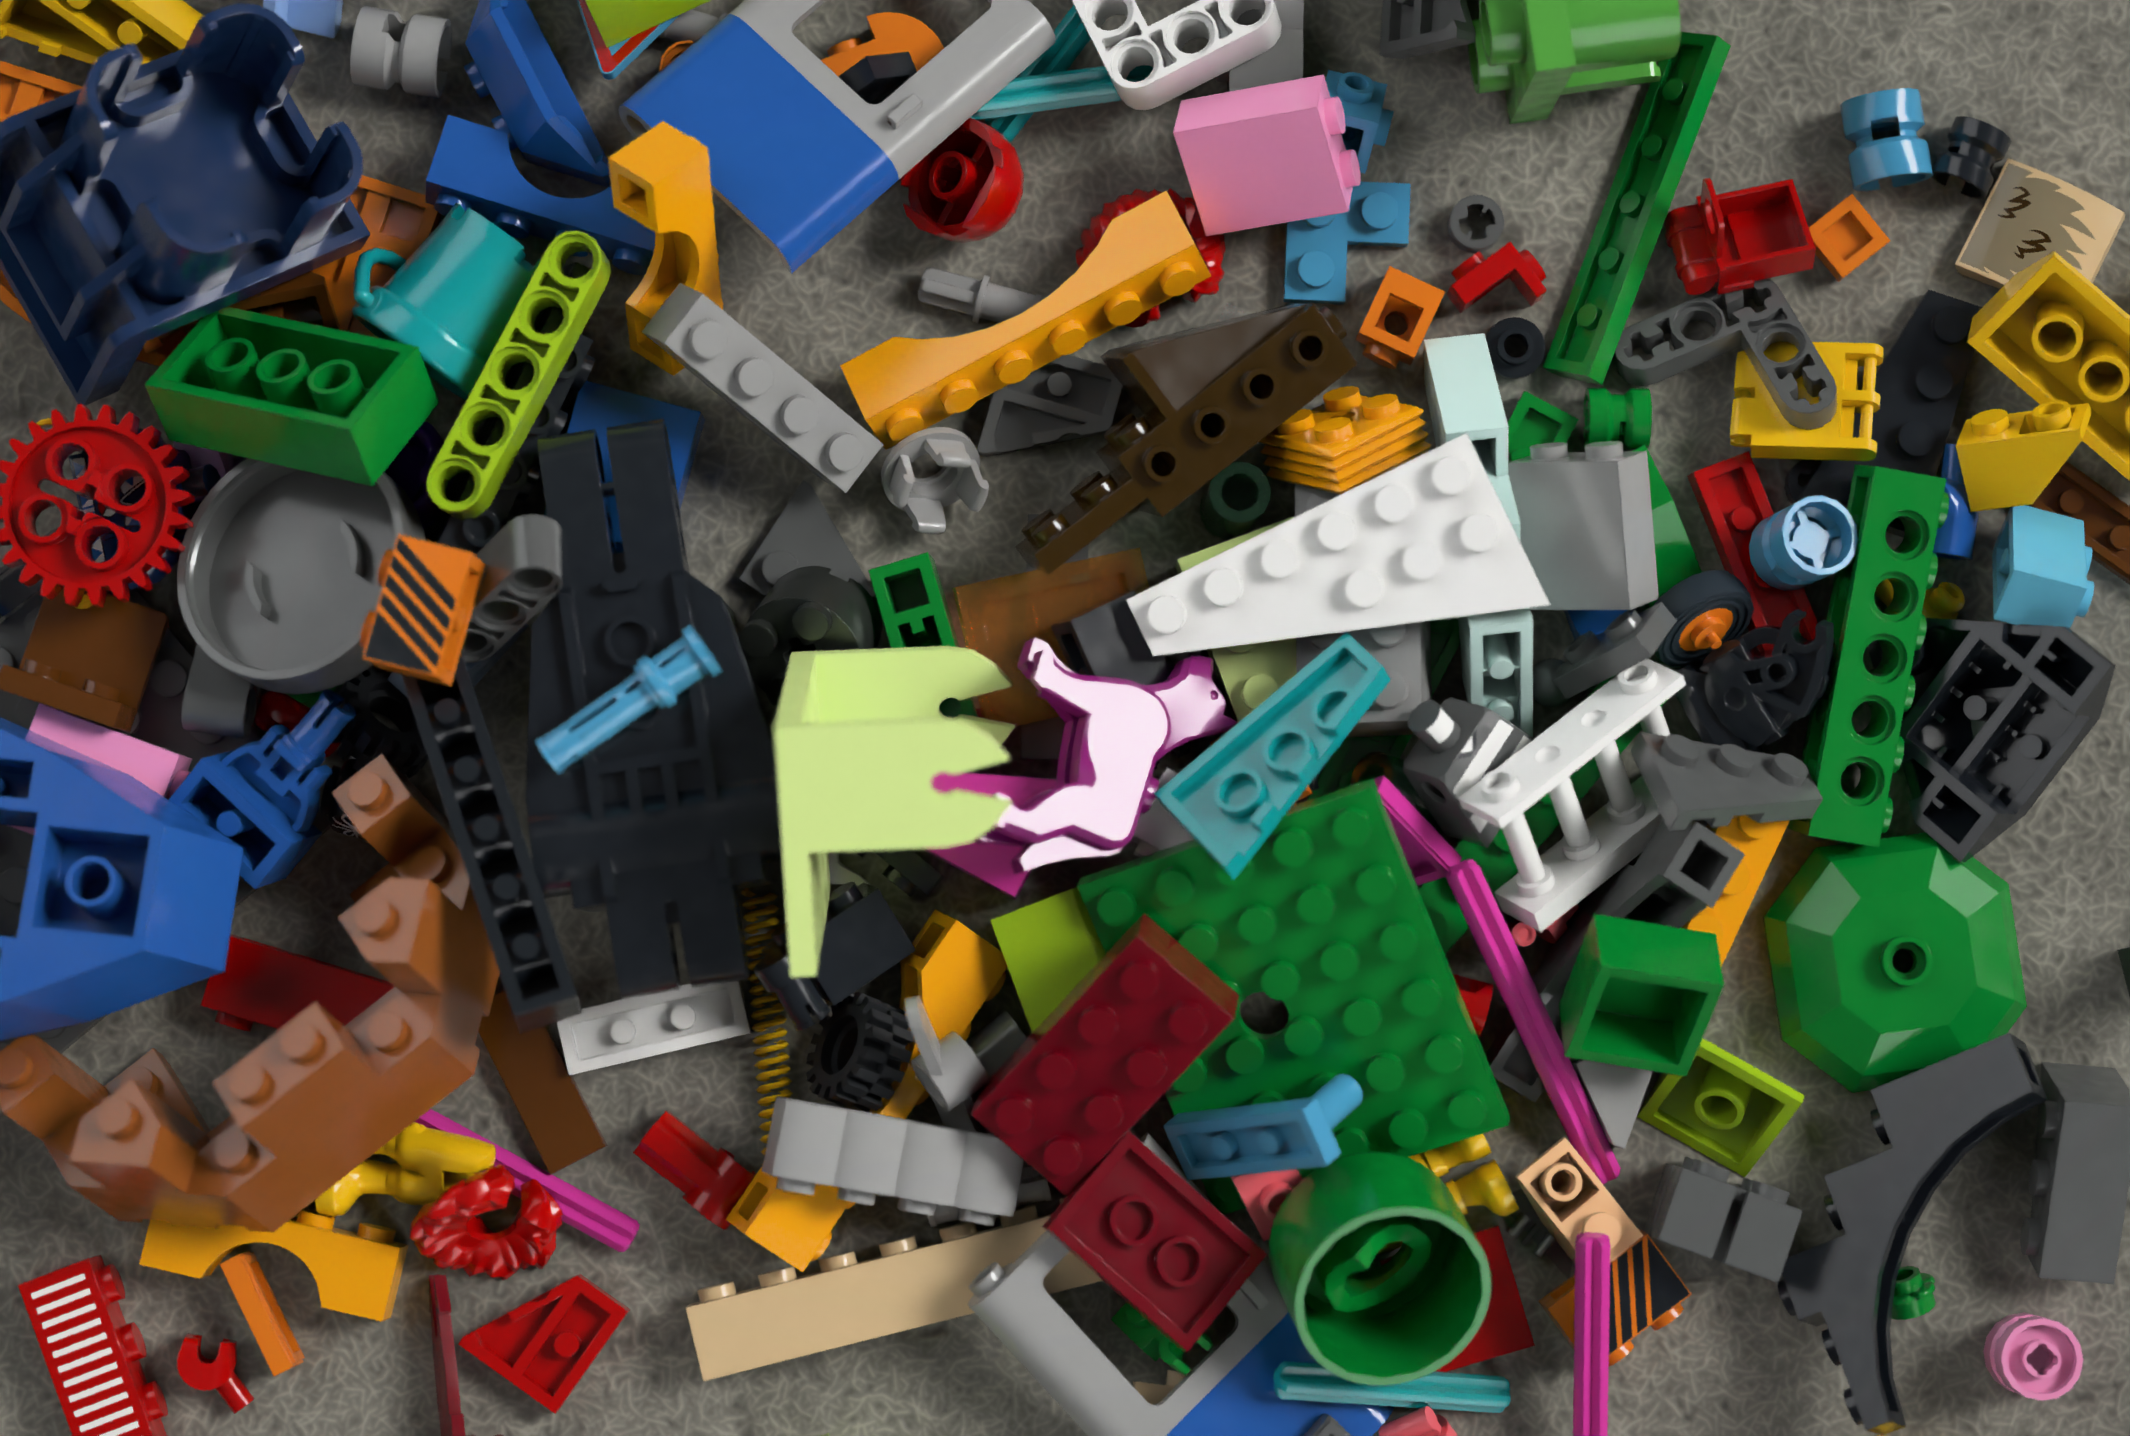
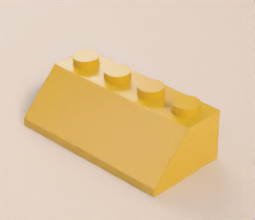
M2053 251L2015 274L1972 317L1967 343L2040 405L2050 401H2066L2069 405L2089 403L2091 417L2082 441L2130 481V315L2059 254Z

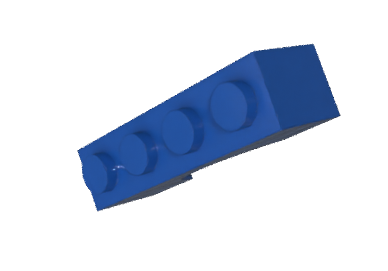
M447 115L426 178L425 203L434 205V209L444 216L449 213L455 203H460L465 211L470 208L511 237L525 239L532 235L552 242L555 237L564 232H583L596 240L606 257L612 260V264L616 268L634 275L646 274L654 252L655 232L614 208L611 186L600 193L584 198H560L547 194L531 185L516 168L509 149L508 133ZM576 252L572 256L585 257L588 255V252Z

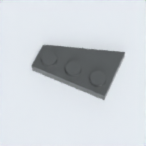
M1640 732L1630 751L1669 831L1686 830L1690 821L1695 819H1704L1710 827L1728 826L1733 816L1746 815L1758 823L1812 818L1823 800L1803 760L1786 753L1772 755L1745 750L1733 744H1723L1720 746L1691 741L1684 736L1676 734L1662 736Z

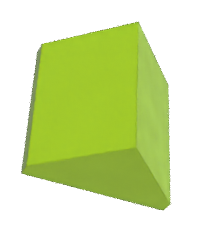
M1077 887L990 920L1032 1033L1105 955V951Z
M1702 1038L1687 1076L1661 1072L1637 1117L1739 1175L1746 1177L1801 1106L1805 1095Z

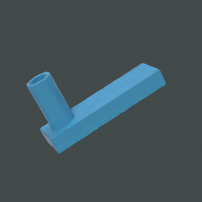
M1337 1074L1310 1098L1178 1113L1163 1127L1187 1180L1328 1166L1341 1154L1331 1130L1362 1103L1363 1093L1359 1084L1352 1077L1346 1074Z

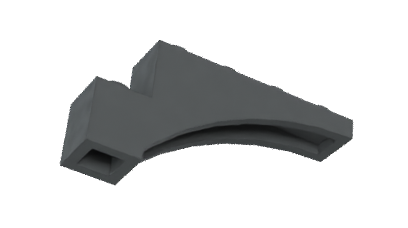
M1662 819L1634 866L1626 864L1578 903L1579 909L1566 923L1568 929L1551 946L1532 978L1562 1044L1559 1003L1593 915L1599 914L1681 928L1706 907H1714L1745 855L1743 852L1696 821L1691 820L1686 830L1669 831ZM1509 1015L1486 1053V1058L1497 1081L1535 1103L1544 1090V1086L1511 1015Z

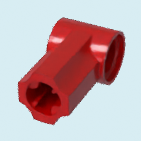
M668 1110L653 1124L633 1152L660 1176L684 1192L682 1197L688 1204L725 1231L731 1225L726 1218L757 1174L754 1171L750 1173L734 1160L735 1156L722 1147L719 1150L716 1149Z

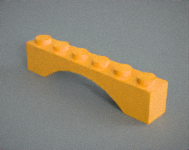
M1166 190L1112 219L1100 242L1079 269L1052 294L1023 313L992 327L955 337L930 339L892 337L840 365L865 421L878 440L884 444L885 450L915 432L924 430L955 413L968 410L977 401L999 389L1024 380L1031 372L1057 358L1078 351L1087 342L1115 327L1131 323L1140 314L1174 296L1187 293L1196 284L1211 277V274Z
M934 910L912 942L916 951L900 961L901 997L899 1008L905 1011L904 1015L907 1016L905 999L919 996L938 1041L952 1031L956 1032L966 1041L971 1031L970 1022L984 1002L994 998L1002 988L1006 978L1005 970L1007 969V964L1003 953L958 920L938 910ZM914 1037L913 1042L905 1046V1049L912 1053L909 1062H902L900 1071L905 1072L901 1083L894 1080L892 1087L895 1093L889 1100L882 1097V1107L876 1111L870 1109L869 1113L906 1119L915 1105L921 1104L928 1098L929 1093L921 1084L911 1065V1060L921 1054ZM761 1167L726 1220L746 1236L803 1272L810 1261L817 1260L825 1252L832 1238V1228L844 1210L853 1207L856 1203L838 1199L839 1187L816 1183L814 1195L776 1188L778 1176L763 1172V1167Z

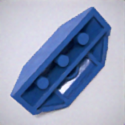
M479 0L465 41L474 61L464 65V68L480 99L489 94L492 95L501 115L491 119L496 130L508 133L510 151L519 148L528 163L607 188L610 187L611 179L608 159L527 1Z

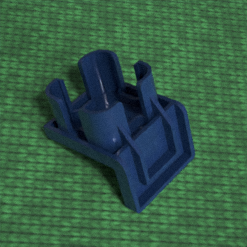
M238 3L214 10L198 20L184 49L141 65L143 57L135 44H127L101 56L94 63L81 89L15 114L0 122V269L78 404L86 406L118 392L146 341L361 250L371 235L350 199L360 182L363 172V158L360 147L349 127L342 121L326 127L318 142L316 141L289 94L290 88L305 63L304 51L290 26L269 9L254 4Z

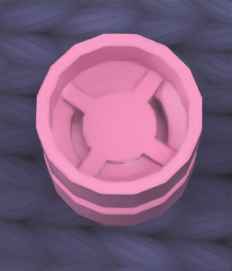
M2025 1312L2008 1315L1998 1321L1988 1333L1983 1351L1986 1368L1997 1383L2009 1391L2040 1401L2056 1399L2070 1391L2079 1379L2083 1365L2081 1345L2072 1331L2057 1321Z

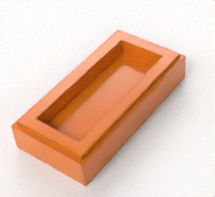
M247 1251L220 1263V1267L273 1376L303 1363L302 1359L305 1357L255 1253Z

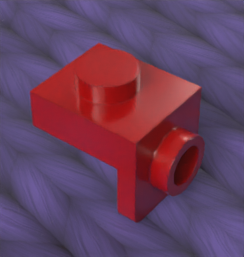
M1508 242L1487 259L1479 251L1455 268L1451 275L1455 278L1456 282L1450 286L1446 295L1458 311L1462 313L1510 278L1532 307L1542 299L1547 291L1541 283L1546 279V274L1539 262L1528 250L1524 249L1519 253L1513 244Z

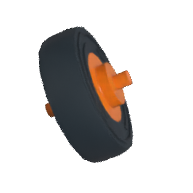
M1709 570L1692 575L1670 588L1654 605L1662 602L1677 622L1654 653L1661 661L1671 667H1683L1692 662L1704 661L1710 652L1719 648L1722 643L1741 636L1750 624L1754 611L1752 599L1743 583L1726 570Z

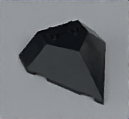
M1926 618L1925 639L1921 648L1914 653L1911 675L1915 679V695L1910 709L1903 713L1899 736L1904 741V755L1901 764L1912 796V800L1908 802L1915 824L1960 862L1968 861L2026 815L2101 716L2116 665L2069 627L2013 625L2001 622ZM1877 640L1869 644L1870 658L1874 669L1878 667L1882 660V648Z

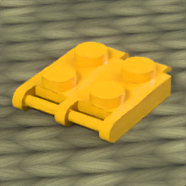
M1776 342L1766 348L1764 355L1774 362H1785L1794 358L1799 350L1791 343ZM1812 342L1833 376L1837 387L1836 414L1830 422L1812 430L1799 429L1791 425L1783 417L1745 351L1737 352L1734 380L1735 399L1732 402L1729 436L1731 438L1730 445L1751 447L1752 458L1871 461L1876 458L1877 442L1871 439L1873 413L1880 409L1881 396L1875 392L1876 366L1883 363L1884 348L1881 345L1875 343ZM1858 366H1864L1862 390H1857ZM1802 376L1797 378L1798 400L1805 398L1810 405L1817 404L1819 396H1810L1803 385ZM1855 413H1861L1859 438L1854 437Z

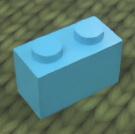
M2027 505L2010 507L1992 554L1993 619L2013 625H2048L2071 628L2075 616L2085 617L2092 601L2094 582L2087 580L2093 551L2092 547L2085 546L2084 520Z

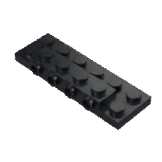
M578 262L563 268L564 276L572 279L581 278L591 270ZM554 306L541 310L534 322L535 332L544 335L558 330L564 319L563 309ZM582 334L580 335L489 508L484 513L478 515V517H474V519L465 518L464 520L452 517L444 511L433 525L426 541L468 551L476 556L508 524L505 520L515 499L525 502L539 477L541 469L533 466L538 454V438L559 435L568 417L567 413L560 410L570 387L577 391L581 390L592 370L595 358L587 354L593 342L592 339ZM518 362L511 366L505 379L507 389L514 391L527 387L534 376L533 364ZM492 417L484 421L476 438L478 445L484 447L492 446L502 438L505 430L503 419ZM471 473L458 474L454 482L450 502H462L473 493L475 481Z

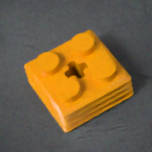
M1355 386L1340 387L1323 395L1324 404L1312 410L1300 409L1259 441L1265 445L1261 453L1268 456L1263 463L1270 467L1266 474L1268 477L1340 495L1425 454L1432 446L1425 441L1429 433L1422 430L1427 422L1419 418L1424 410L1417 406L1399 403L1398 396L1395 394H1381L1373 397L1360 395L1359 388Z

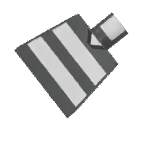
M1452 697L1443 701L1441 706L1436 701H1425L1412 711L1408 719L1409 729L1419 739L1404 761L1403 772L1440 829L1446 835L1488 848L1500 828L1463 809L1458 798L1476 785L1483 776L1495 770L1534 740V738L1484 706Z

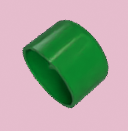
M1361 1152L1337 1158L1328 1166L1319 1167L1304 1177L1286 1196L1274 1218L1269 1238V1260L1273 1278L1306 1349L1320 1365L1331 1373L1345 1380L1366 1385L1383 1386L1410 1382L1433 1373L1453 1360L1464 1350L1479 1330L1485 1318L1491 1296V1274L1487 1258L1448 1187L1436 1174L1421 1163L1411 1158L1388 1152ZM1402 1242L1400 1249L1389 1262L1373 1271L1352 1274L1353 1272L1368 1269L1376 1253L1388 1243Z

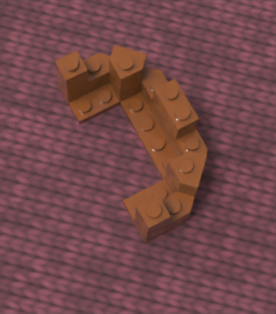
M380 754L332 792L359 834L389 862L388 865L349 894L355 905L338 918L366 961L395 987L345 1026L314 1002L222 1074L212 1084L232 1115L213 1130H210L171 1065L155 1048L148 1051L105 1086L35 1034L18 1037L0 1051V1108L2 1112L43 1141L69 1187L118 1221L142 1223L143 1219L163 1220L178 1226L219 1228L220 1225L244 1226L249 1231L274 1232L474 1075L480 1049L475 1043L482 1016L489 1017L500 973L499 968L496 964V959L450 821L383 754Z

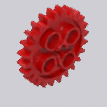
M77 404L74 422H69L64 414L57 409L51 410L52 429L46 431L35 422H29V430L34 440L29 445H26L19 440L11 438L9 444L18 457L14 463L0 460V471L8 475L6 482L0 483V498H2L0 522H3L5 526L0 529V546H13L1 561L10 568L19 567L26 563L19 581L31 587L43 578L40 595L47 599L53 600L64 587L65 603L77 608L82 601L84 593L87 592L93 606L104 608L107 590H111L116 598L123 603L130 602L129 583L134 581L145 590H152V583L147 572L154 567L161 572L169 574L172 569L162 555L166 549L184 552L186 548L173 537L175 529L193 528L194 522L179 514L178 507L195 502V496L183 490H176V485L185 481L190 476L189 471L184 467L168 468V465L179 452L171 444L154 449L160 439L161 432L152 425L137 435L140 418L134 413L128 412L119 424L116 425V412L109 405H103L97 419L93 420L89 408L83 404ZM75 451H86L89 458L87 470L79 478L67 480L63 473L65 460ZM131 477H143L146 485L144 496L134 505H122L119 498L122 484ZM49 480L88 500L96 499L110 510L139 521L141 525L140 530L131 532L94 513H85L70 502L42 491L40 485L43 481ZM48 507H58L62 518L59 528L49 536H39L36 531L37 517ZM104 533H115L118 538V549L115 555L106 562H95L92 555V547L95 540Z

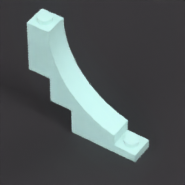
M1485 333L1424 340V381L1436 448L1466 433L1468 434L1521 543V523L1508 475V424ZM1530 608L1458 617L1462 680L1467 702L1493 710L1533 738V619Z

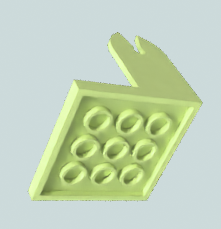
M953 646L791 652L774 726L790 977L817 976L831 891L829 852L946 848L973 842L993 828L1011 805V800L962 790L954 789L948 793H941L935 790L931 783L933 777L941 772L956 775L1009 760V755L1001 748V745L1015 729V724L964 714L950 718L943 715L939 708L940 703L946 698H956L960 701L1013 686V682L992 660L973 649Z

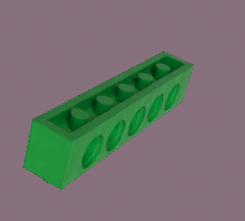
M1855 464L1847 510L1856 523L1858 543L1855 555L1848 565L1835 572L1827 621L1834 625L1831 680L1825 695L1822 696L1815 711L1809 714L1801 758L1808 768V772L1823 800L1812 818L1790 820L1789 829L1811 837L1879 847L1881 833H1885L1891 824L1893 803L1888 795L1892 773L1898 771L1904 755V741L1899 736L1903 713L1910 709L1915 695V679L1911 675L1915 651L1921 648L1926 635L1927 622L1925 615L1922 614L1926 590H1929L1934 584L1938 569L1937 555L1933 553L1937 528L1943 526L1949 510V496L1947 492H1944L1946 478L1878 466ZM1898 517L1904 525L1905 535L1902 543L1892 550L1886 542L1885 534L1889 523ZM1888 579L1893 587V599L1886 609L1880 611L1875 604L1874 593L1877 586L1883 580ZM1877 640L1882 648V660L1877 668L1868 672L1863 663V654L1866 647L1871 642ZM1866 701L1871 709V720L1863 731L1857 733L1852 725V715L1856 707ZM1856 763L1860 769L1859 783L1854 790L1844 793L1841 787V775L1847 766Z

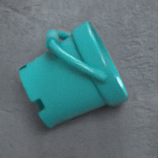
M455 203L443 221L407 260L393 251L381 248H372L359 256L354 271V299L357 303L353 306L352 313L359 322L378 338L418 346L429 377L467 401L541 260H538L534 266L524 260L526 254L522 251L524 249L523 245L470 208L465 211L460 203ZM376 263L387 265L396 271L383 287L373 286L370 288L372 265Z

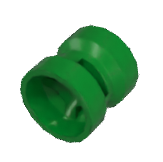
M1587 388L1585 390L1583 403L1584 447L1586 444L1595 442L1621 441L1630 450H1635L1643 445H1646L1647 449L1649 448L1652 427V403L1649 388H1630L1625 394H1611L1606 388Z

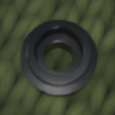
M1518 317L1503 319L1496 323L1486 335L1494 372L1504 378L1520 379L1527 377L1540 366L1544 358L1545 341L1543 335L1536 325L1526 319ZM1510 337L1520 338L1526 346L1525 354L1519 358L1509 356L1504 349L1506 339Z

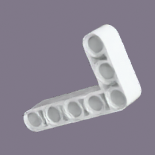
M1071 0L1120 98L1127 106L1135 110L1146 111L1156 108L1268 51L1276 44L1282 28L1274 0H1199L1150 26H1147L1135 0ZM1257 9L1264 12L1261 19L1254 24L1240 25L1236 23L1239 16L1245 11ZM1110 16H1127L1124 24L1118 29L1111 31L1101 29L1104 21ZM1202 37L1209 40L1205 48L1199 52L1189 54L1181 51L1184 44L1190 39ZM1141 65L1153 67L1150 75L1142 81L1130 82L1126 80L1129 72L1135 67Z

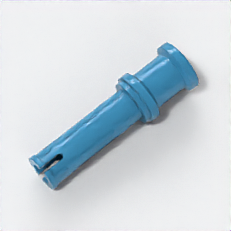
M691 625L682 629L683 637L653 658L644 655L637 660L638 664L633 667L636 673L587 705L555 729L535 740L547 762L558 774L657 705L661 709L666 706L672 707L677 703V695L707 674L716 677L722 672L717 660Z

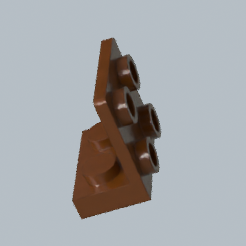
M63 587L53 600L43 598L19 669L5 664L2 665L0 671V690L130 732L165 635L169 616L163 612L133 602L123 603L115 596L109 594L106 596L104 608L91 606L87 609H78L65 603Z

